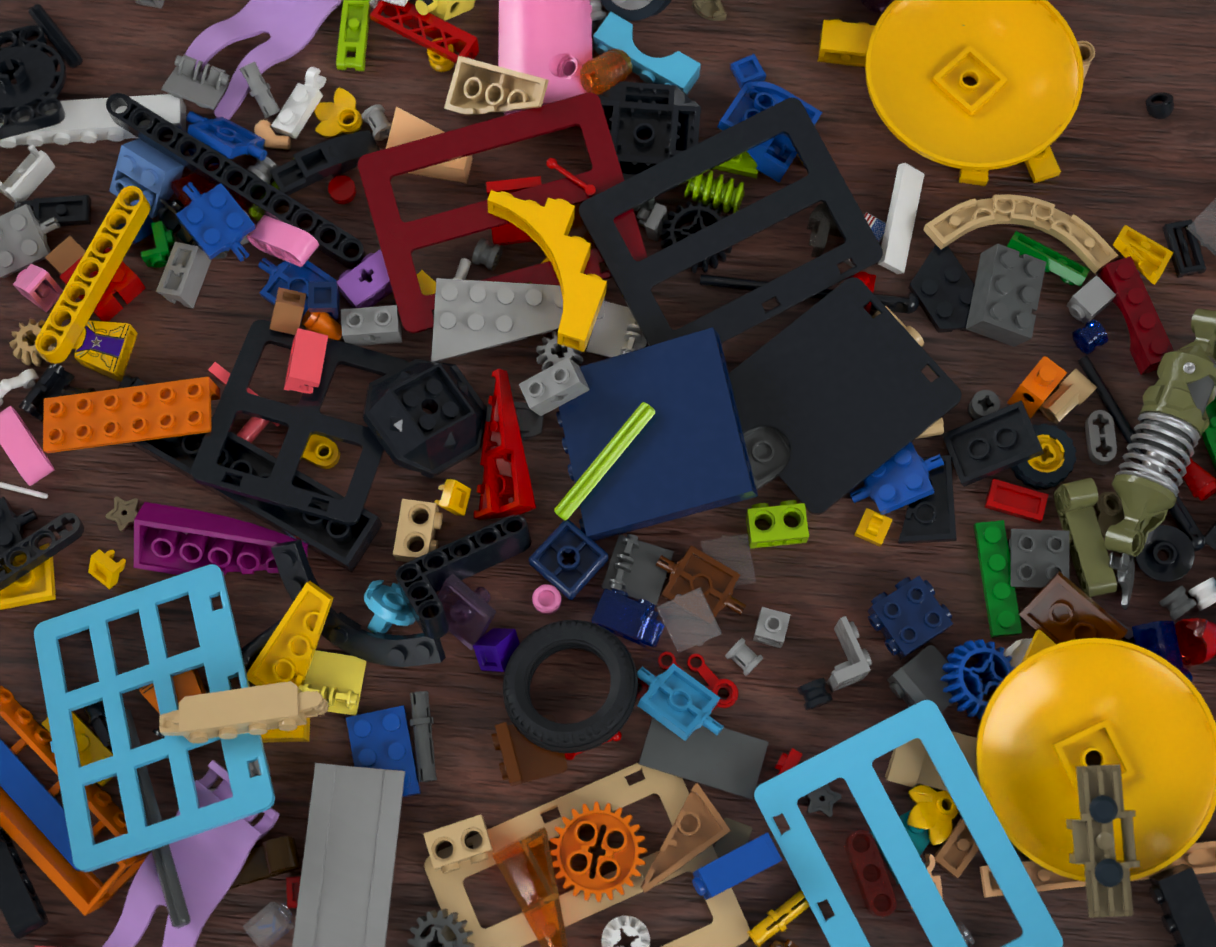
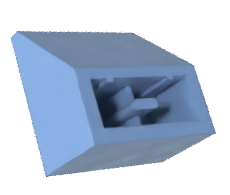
M138 138L121 145L109 192L118 196L119 192L127 186L138 187L150 204V217L154 218L157 216V211L164 206L160 200H169L178 188L184 166ZM134 200L130 205H136L139 200Z

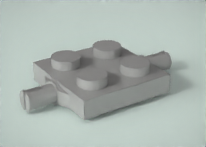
M27 204L0 216V278L10 276L27 268L30 264L46 259L45 257L51 252L47 244L46 233L60 228L56 217L40 223L35 218L30 205Z

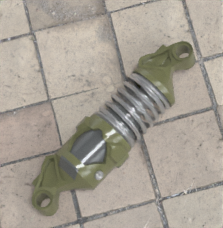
M1199 308L1194 312L1191 320V329L1195 333L1196 340L1178 350L1163 355L1157 371L1160 379L1154 386H1149L1143 394L1144 404L1138 417L1140 424L1134 427L1136 434L1130 437L1133 443L1128 444L1126 447L1129 453L1122 456L1125 462L1119 465L1121 471L1115 474L1111 484L1122 501L1125 519L1108 528L1104 541L1107 550L1138 556L1145 546L1148 534L1165 521L1168 509L1172 508L1176 502V497L1179 493L1178 486L1183 483L1182 477L1187 473L1185 467L1191 463L1189 457H1192L1194 454L1193 448L1197 446L1200 436L1210 423L1206 407L1216 396V310ZM1132 448H1140L1145 454L1137 453ZM1128 458H1137L1143 462L1142 464L1134 463ZM1125 467L1134 468L1138 471L1127 470Z

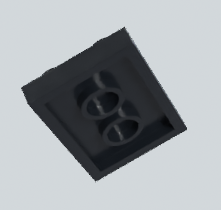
M1022 400L942 434L963 487L1045 454Z

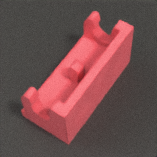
M297 329L292 342L284 390L311 394L313 393V387H319L328 335Z

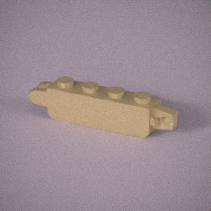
M292 681L185 696L179 702V710L160 715L159 730L164 736H184L191 743H205L208 741V738L215 737L234 739L238 734L243 733L262 735L271 729L291 731L295 730L297 726L307 725V718L327 713L329 705L327 700L323 699L320 692H302Z

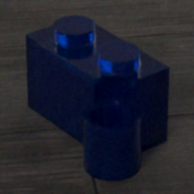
M605 588L591 622L635 644L656 648L665 625L657 620L659 613L654 611L655 604L644 599H639L637 602L628 598L629 594L623 590L612 589L611 591Z
M1155 621L1132 626L1135 645L1164 658L1193 683L1191 672L1183 667L1174 621Z

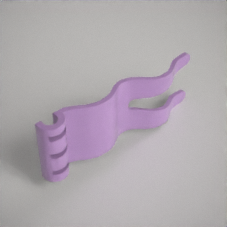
M250 0L233 17L218 22L204 30L192 42L185 53L188 57L197 60L195 69L199 61L203 62L201 71L208 61L226 46L261 33H268L271 36L268 41L251 50L241 61L224 96L214 111L216 118L224 117L229 120L240 107L250 90L240 68L255 61L262 74L271 66L293 57L311 41L327 16L343 0Z
M215 760L209 763L208 767L210 769L202 779L195 781L200 808L233 797L228 771ZM219 776L223 778L221 784L214 791L208 790ZM272 807L263 811L265 813L263 818L255 826H251L250 823L258 814L169 844L190 916V923L182 928L173 927L168 914L162 947H195L206 921L237 878L257 840L263 838L278 820L279 813ZM178 810L176 816L180 815V810ZM152 852L147 856L136 873L121 917L103 947H135L149 926L156 908L159 905L166 906Z

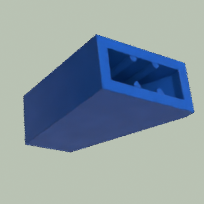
M767 832L692 872L694 876L692 883L696 892L700 896L703 895L705 900H708L782 861V858Z

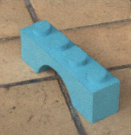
M610 12L593 35V49L597 54L617 62L623 70L632 71L639 75L645 83L676 85L687 95L700 77L701 64L679 51L662 58L643 54L637 49L632 40L633 24Z

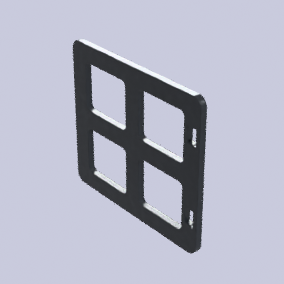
M257 320L252 323L212 417V430L205 434L191 468L192 478L199 484L343 525H354L360 520L385 450L369 427L323 415L320 413L322 404L338 365L342 364L384 376L409 362L401 358L328 338L319 387H313V393L311 394L303 393L299 403L296 406H291L247 392L265 346L273 344L291 350L295 337L292 334L270 330L271 321ZM243 413L282 424L289 428L272 473L268 478L258 477L217 464L238 414ZM317 434L362 448L345 498L336 499L292 485L311 435ZM226 475L240 478V486L223 482ZM317 500L328 503L327 511L311 507L312 501Z

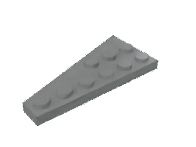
M436 278L431 362L436 363L451 357L466 355L470 352L496 347L559 329L563 313L560 285ZM604 300L597 319L604 317Z

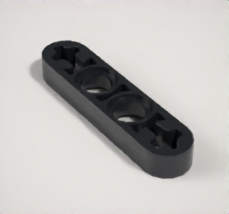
M64 513L1 554L0 590H3L78 540L84 532V525L79 517L73 513ZM71 523L74 529L68 531L65 525ZM57 531L61 538L58 540L53 532ZM47 537L52 539L51 545L47 549L39 550L37 548L41 539ZM19 554H25L27 556L25 563L18 567L13 566V559ZM6 564L11 572L7 573L3 566Z

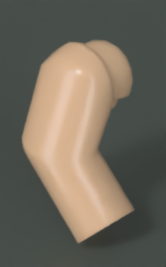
M260 120L255 125V134L265 139L264 147L290 149V136L275 135L269 121Z

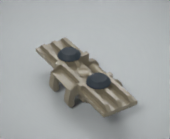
M1120 764L1076 766L1080 819H1066V827L1072 830L1074 852L1069 853V863L1084 864L1088 917L1134 916L1130 869L1140 867V860H1136L1133 817H1136L1135 810H1124ZM1115 818H1120L1124 860H1116L1113 820Z

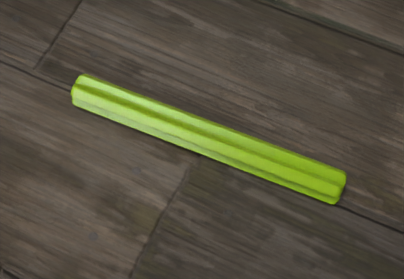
M645 402L640 404L555 507L554 512L563 520L569 519L653 417L655 410Z

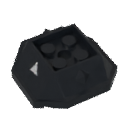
M621 81L602 95H598L624 181L698 144L701 106L692 101L676 85ZM647 135L650 138L648 140H641L638 137Z
M414 359L369 383L362 418L394 464L408 470L420 472L421 475L428 478H433L478 451L487 415V407L456 364L432 363L431 361ZM422 408L430 410L432 414L424 412Z

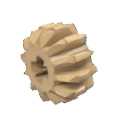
M30 318L27 326L19 323V328L21 329L19 332L11 331L12 336L15 338L9 342L10 347L14 349L13 355L17 359H21L25 365L29 366L33 362L35 366L40 367L43 359L49 362L35 347L36 337L46 322L44 320H40L37 323L34 319ZM57 343L51 344L48 347L47 351L54 350V346H56Z

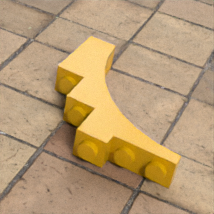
M491 190L487 199L488 213L509 221L527 233L541 247L555 270L563 299V313L558 329L557 344L585 352L606 295L607 281L595 274H583L590 257L591 243L578 236H568L574 221L575 206L566 200H555L548 197L545 207L533 200L524 201L515 198L510 193Z

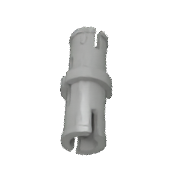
M254 61L240 68L251 89L249 93L252 97H255L264 117L267 118L281 111L269 90L271 88L269 83L266 84L256 62Z

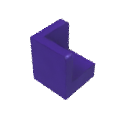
M493 628L473 644L481 671H505L511 655L520 644L515 629Z

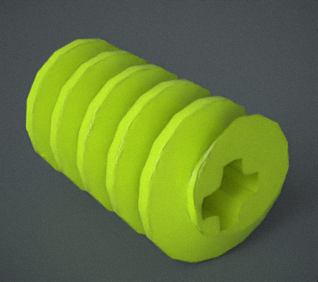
M710 170L706 176L701 174L689 180L684 197H688L693 192V201L696 202L703 196V205H707L713 200L714 209H718L723 204L724 213H728L732 207L733 213L739 210L744 197V182H740L735 188L733 178H730L724 184L723 174H720L714 180L713 170Z

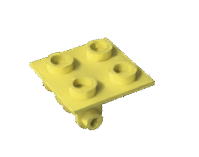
M315 650L304 684L300 685L299 689L302 692H320L323 699L325 698L328 702L329 710L327 712L356 716L367 661L355 656Z

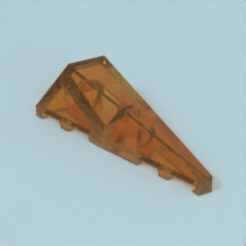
M542 827L496 851L492 856L541 947H568L548 835L545 827Z

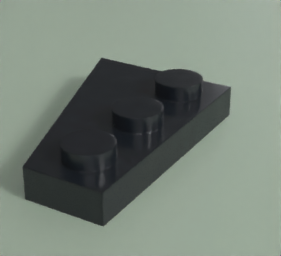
M951 455L941 456L944 465L928 471L929 480L935 493L909 504L898 544L957 540ZM934 456L922 457V458H923V460H927V459H929V458H931V457H934Z

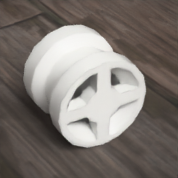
M1214 577L1188 590L1189 595L1197 600L1199 611L1216 603V580Z

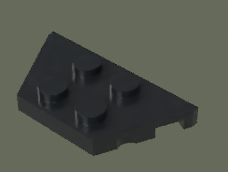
M935 245L911 281L908 289L917 296L919 305L938 333L952 332L953 330L969 331L966 329L974 283L948 245L943 249Z

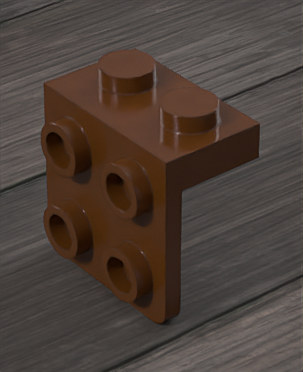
M553 715L543 716L550 721L556 722ZM507 722L495 725L497 733L491 734L495 751L501 750L504 762L499 763L503 781L509 779L512 787L560 774L567 770L568 765L564 753L546 750L526 739L516 729L514 724L508 725Z

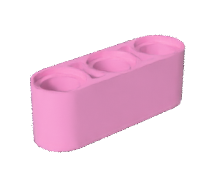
M264 215L255 225L256 229L246 236L248 241L257 249L299 267H302L319 247L318 241L308 232L267 215Z
M12 406L1 411L0 444L25 482L32 486L55 469L17 411Z

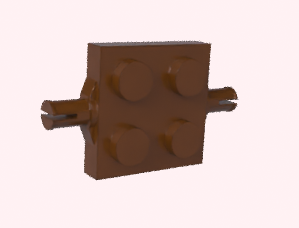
M692 545L677 564L663 555L657 561L656 566L670 573L669 583L661 594L662 597L709 625H712L717 614L725 607L741 616L746 604L732 597L733 588L741 574Z

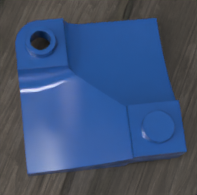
M764 81L746 82L723 115L717 128L724 131L792 97L802 102L814 125L822 112L775 84ZM780 134L747 151L757 163L756 169L779 183L797 155L794 146L786 134Z

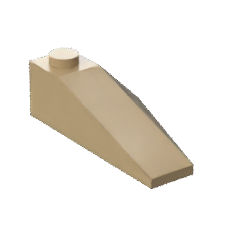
M458 56L444 109L469 116L542 107L549 80Z

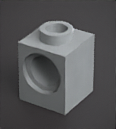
M1096 275L1071 297L1066 306L1076 320H1081L1086 325L1111 303L1116 294Z
M762 607L753 641L781 648L785 640L791 614Z

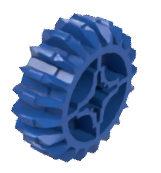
M978 639L975 642L969 640L964 645L955 647L954 653L948 654L946 659L949 663L944 664L942 667L948 674L942 676L940 680L948 683L943 692H950L952 694L949 703H959L957 711L962 712L966 710L967 717L972 718L977 715L978 719H982L988 702L982 701L983 696L987 694V691H995L1003 679L1016 667L1011 666L1009 663L1013 656L1005 657L1003 655L1005 647H999L995 650V642L990 641L985 644L983 639ZM970 657L979 658V662L974 667H964Z

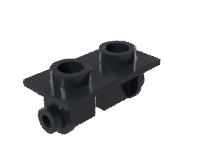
M161 199L160 201L165 206L157 211L159 220L173 232L181 226L176 236L185 244L199 246L176 217V213L187 206L177 199H174V201Z
M51 363L25 399H23L19 408L42 422L44 398L61 396L63 387L69 385L75 376L64 370L58 363Z

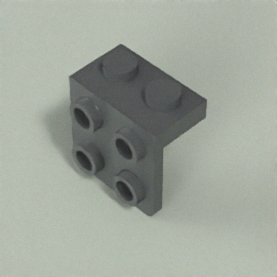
M933 645L927 646L887 679L890 683L891 691L899 699L902 698L909 707L920 701L930 700L942 712L952 704L949 703L952 694L950 692H943L948 683L940 680L942 676L948 674L942 669L943 665L948 662Z

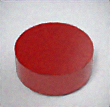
M340 175L330 181L328 192L334 202L347 204L355 198L356 187L350 177Z

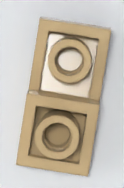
M915 738L893 750L885 774L887 781L913 788L916 787L926 751L920 739Z

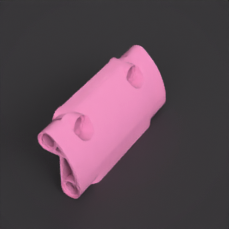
M499 0L498 66L549 80L542 105L588 93L587 86L593 79L592 6L590 0ZM527 109L504 111V115H509Z

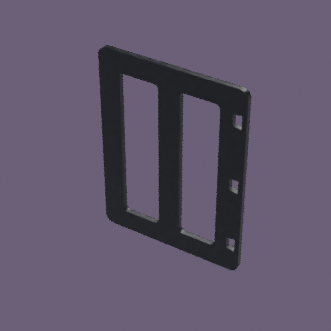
M793 97L785 99L583 201L579 207V216L649 346L712 327L720 335L722 344L878 263L883 255L879 242L802 102ZM780 134H786L789 137L808 172L806 177L641 261L633 259L614 224L616 217ZM818 202L825 203L845 240L844 244L677 330L670 328L651 292L652 287ZM850 259L855 267L840 274L837 265ZM775 298L779 306L765 313L762 304Z

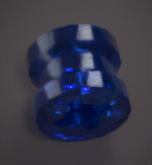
M1094 319L1088 321L1083 329L1078 328L1072 333L1076 346L1086 355L1092 353L1096 346H1103L1108 342L1105 329Z

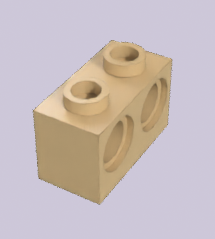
M402 499L393 556L396 561L409 562L438 549V540H434L436 529H441L443 513L439 512L436 503ZM420 513L429 515L428 520L423 524H416L414 522L415 517ZM414 541L424 542V546L419 552L409 550L410 545Z
M482 815L423 833L433 869H441L443 874L459 869V863L469 859L471 864L489 859L488 853L494 851ZM473 832L480 833L482 836V843L476 849H470L466 844L468 835ZM443 842H450L453 846L452 855L446 859L440 858L437 852L439 845Z

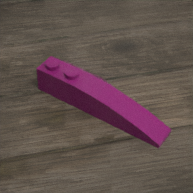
M144 502L134 518L133 568L180 575L206 565L214 564L222 570L224 575L227 572L254 574L255 571L267 570L268 573H279L271 547L278 543L295 541L297 539L227 516ZM302 542L303 548L307 556L308 544Z

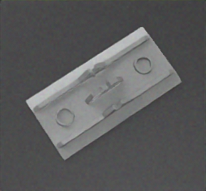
M315 763L292 947L386 946L405 771Z

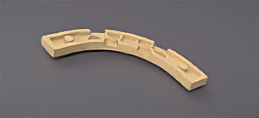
M993 195L992 198L965 201L945 211L927 223L923 229L940 249H943L966 233L988 225L1017 224L1032 227L1052 235L1067 245L1094 274L1100 272L1106 264L1114 262L1118 257V254L1107 242L1076 215L1073 214L1071 217L1055 209V204L1021 195Z

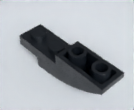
M369 130L355 132L302 150L293 155L294 160L271 170L270 173L278 189L289 196L327 176L332 175L334 178L358 167V161L363 155L380 151Z

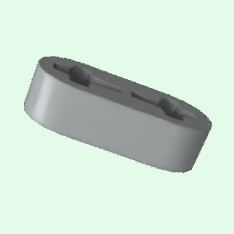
M1097 410L1091 413L1085 421L1087 450L1089 458L1093 463L1105 465L1117 454L1114 421L1108 412ZM1097 418H1099L1100 423H1105V426L1101 429V434L1099 433L1098 425H1093ZM1100 441H1102L1103 449L1109 451L1104 457H1102L1100 452H1096L1101 445Z

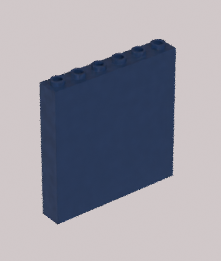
M713 327L580 367L590 390L559 406V411L556 412L558 423L564 429L565 437L562 438L563 448L570 457L571 464L568 465L569 476L575 483L642 402L649 404L655 410V414L578 506L582 514V518L579 519L580 528L586 534V537L593 541H598L758 497L720 335Z

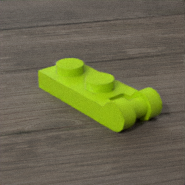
M343 0L336 58L337 70L355 68L356 71H365L371 11L370 0ZM347 52H356L355 57H347Z

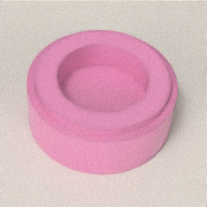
M541 585L533 593V605L541 614H553L561 605V594L552 585Z

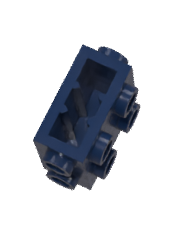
M920 575L913 580L909 576L895 585L897 590L889 595L883 592L871 600L873 605L867 611L870 615L868 620L876 631L880 630L886 638L884 643L893 656L897 654L900 660L953 625L950 620L952 619L950 611L944 604L940 605L933 596L935 591L932 585L927 580L923 581Z

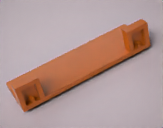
M208 376L44 398L43 451L54 453L211 432V400L220 399V388Z

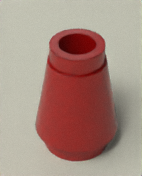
M1190 458L1191 463L1185 467L1187 473L1182 478L1193 497H1198L1201 501H1205L1216 493V478Z

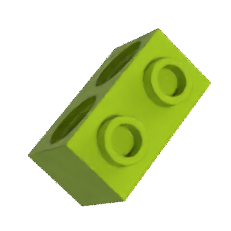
M796 500L781 502L780 506L770 507L768 503H758L752 505V508L747 509L746 523L750 549L807 543L809 531L805 503L797 504ZM787 516H792L797 519L798 526L788 527L783 519ZM764 519L768 521L770 528L760 530L756 527L755 521Z

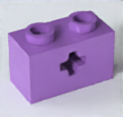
M381 250L366 255L362 259L361 264L354 269H348L343 272L339 280L336 281L340 293L353 308L372 307L393 291Z

